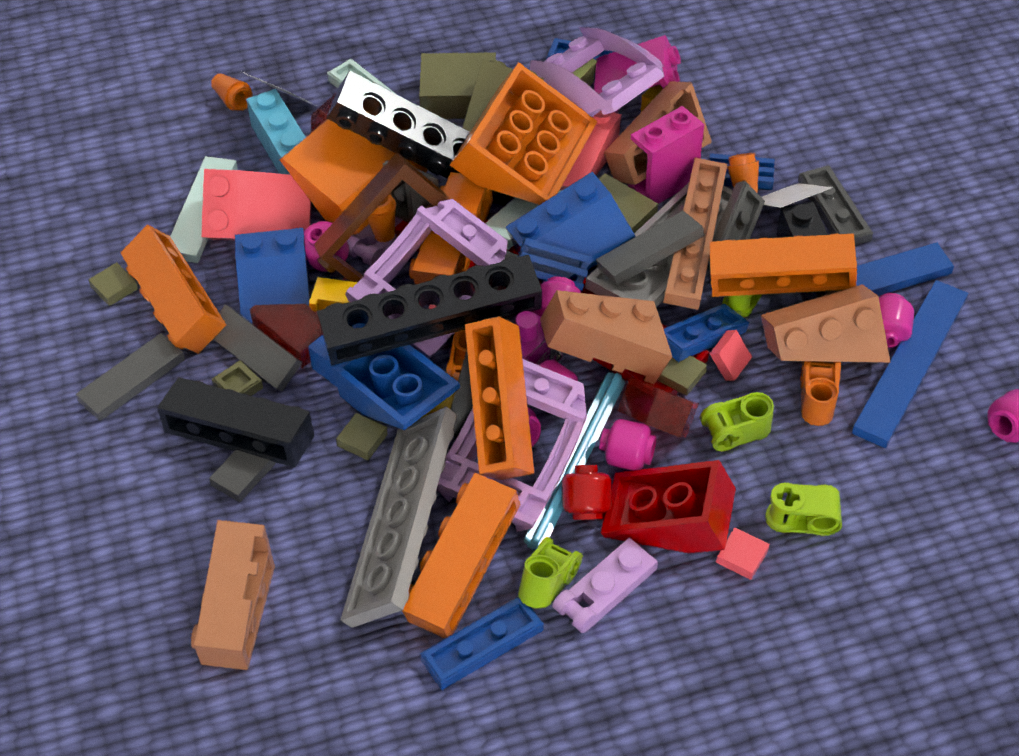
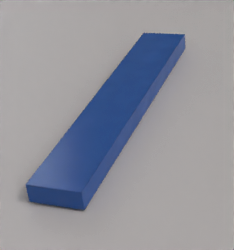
M935 280L913 320L912 336L907 341H901L890 360L891 363L888 364L854 424L852 434L887 448L963 308L969 294L968 292Z

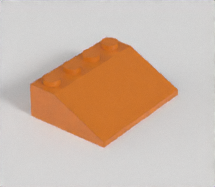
M518 62L496 90L450 166L478 186L540 205L558 194L598 121Z
M327 119L279 160L323 218L333 223L383 168V163L390 160L396 153L381 145L373 144L367 138L351 130L343 129ZM407 160L415 168L425 173L428 171L427 168L411 160ZM367 219L353 233V235L360 233L367 225H369Z

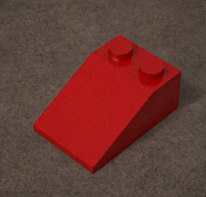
M720 460L615 473L611 488L612 507L605 513L601 529L603 537L626 541L630 537L637 544L685 553L725 550L736 487Z

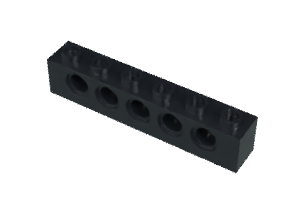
M352 71L348 72L338 87L326 118L343 129L351 130L367 138L373 144L381 145L395 153L398 152L406 160H411L427 168L433 174L441 175L448 179L450 172L460 173L451 167L450 164L468 137L469 131ZM491 190L492 203L504 207L513 198L512 196Z
M528 254L521 257H507L501 262L487 266H473L465 272L450 276L439 275L431 281L416 285H402L390 292L368 294L360 300L345 304L334 303L325 309L318 310L317 315L332 366L465 330V324L498 316L505 319L516 316L524 311L531 312L542 309V289ZM496 286H504V287H506V288L503 289V290H495V289H493V288L496 287ZM462 295L471 296V298L466 300L459 299L458 297ZM429 304L436 305L433 309L422 308ZM392 314L401 315L400 317L395 319L388 318V316ZM358 323L366 324L362 328H352L353 325Z

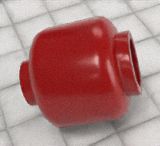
M575 465V473L566 474L562 479L563 509L571 513L574 520L603 519V513L608 512L612 507L611 477L606 473L598 472V465Z

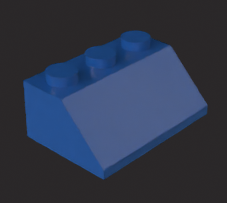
M593 172L505 227L518 254L525 237L591 256L592 260L588 264L587 270L597 265V258L636 237L611 193ZM531 246L528 249L529 254L578 268L581 262ZM532 262L534 270L570 280L575 279L577 275ZM538 278V281L541 284L546 281Z

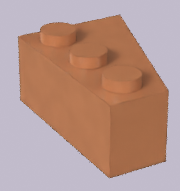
M670 81L604 151L614 179L621 183L633 185L646 179L648 154L631 140V134L681 106L685 107L704 123L702 148L712 143L692 82Z
M863 284L761 315L767 347L781 361L891 363L879 297Z
M556 290L540 318L547 347L589 362L593 358L613 364L612 370L620 373L627 369L644 375L643 381L651 384L657 381L673 357L654 301Z
M217 520L207 579L201 601L199 621L194 626L191 635V647L196 650L201 665L248 670L275 568L265 525Z

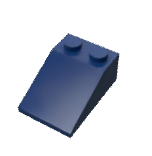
M294 228L235 235L240 314L270 337L313 332L309 308L311 298L309 262L305 254L304 229Z
M411 345L343 362L332 368L339 395L362 415L402 430L407 429L460 389L458 381Z

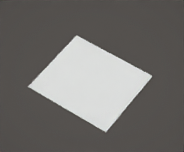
M255 78V79H257V80H259V81H261V82H263V83H265V84H267V85H269V86H271V87H273V88H275V89H278V90H280V91H282V92H285V93H287V94H289V95H292V96L297 97V98H299V99H301V100H304V99H302V98H300V97H298V96H296V95H294V94H292V93H290V92H288V91H286V90H284V89H281V88H279V87H277V86H274V85H272V84H270V83H267V82H265V81H263V80H260V79H258V78Z
M797 183L761 198L765 201L764 205L781 208L833 187Z

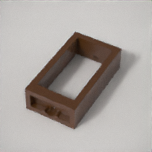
M396 152L314 243V247L320 256L317 261L330 273H334L335 270L344 276V281L359 282L364 276L335 253L401 180L430 202L426 208L438 206V202L449 200L450 198Z

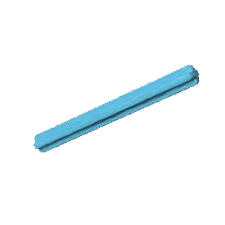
M609 372L605 375L587 411V419L558 485L534 527L528 529L524 536V542L529 549L536 550L545 537L551 536L563 511L562 479L566 474L575 473V465L586 464L625 385L621 374Z

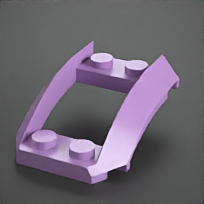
M579 27L583 36L573 40L569 44L570 48L568 50L550 56L545 62L531 60L530 64L531 71L544 78L547 84L591 117L600 111L603 115L617 111L664 77L661 61L650 52L630 40L598 28ZM604 50L617 52L637 63L627 70V75L623 78L613 80L602 87L603 92L600 94L573 74L575 70Z
M453 199L440 201L438 206L429 208L420 206L415 216L397 239L364 273V277L355 286L350 287L346 291L345 295L348 301L352 302L360 300L368 294H382L396 290L389 285L390 281L405 266L431 231H434L480 266L495 264L505 259L508 241ZM462 295L459 299L466 300L471 298V296ZM392 314L389 315L388 318L395 319L400 317L401 315ZM454 333L410 345L430 359Z
M524 359L522 360L527 404L565 419V422L552 452L533 487L513 478L497 480L487 477L517 491L521 505L511 522L516 525V532L534 527L566 469L587 419L583 383ZM473 407L445 457V468L438 482L437 490L449 502L453 497L457 498V494L464 483L469 484L474 472L479 474V466L475 462L477 446Z

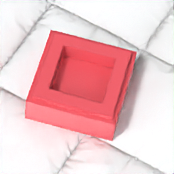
M727 330L709 353L725 381H735L752 358L737 330Z
M734 527L727 539L725 550L719 552L716 563L752 580L765 558L770 544Z

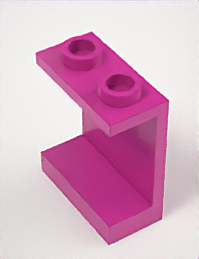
M666 35L637 44L659 59L663 65L664 77L649 88L661 85L664 89L670 81L680 82L677 72V65L681 63L680 54L676 46H671ZM617 52L596 58L594 90L600 94L603 92L602 87L613 80H620L627 75V70L637 63Z
M681 106L631 134V140L648 154L646 179L635 185L628 184V187L658 204L683 189L690 182L694 159H701L704 123L685 107Z

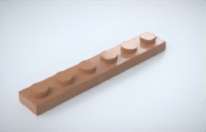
M700 158L694 159L683 210L703 226L705 236L674 253L663 303L699 310L710 256V242L713 240L727 169L726 163Z

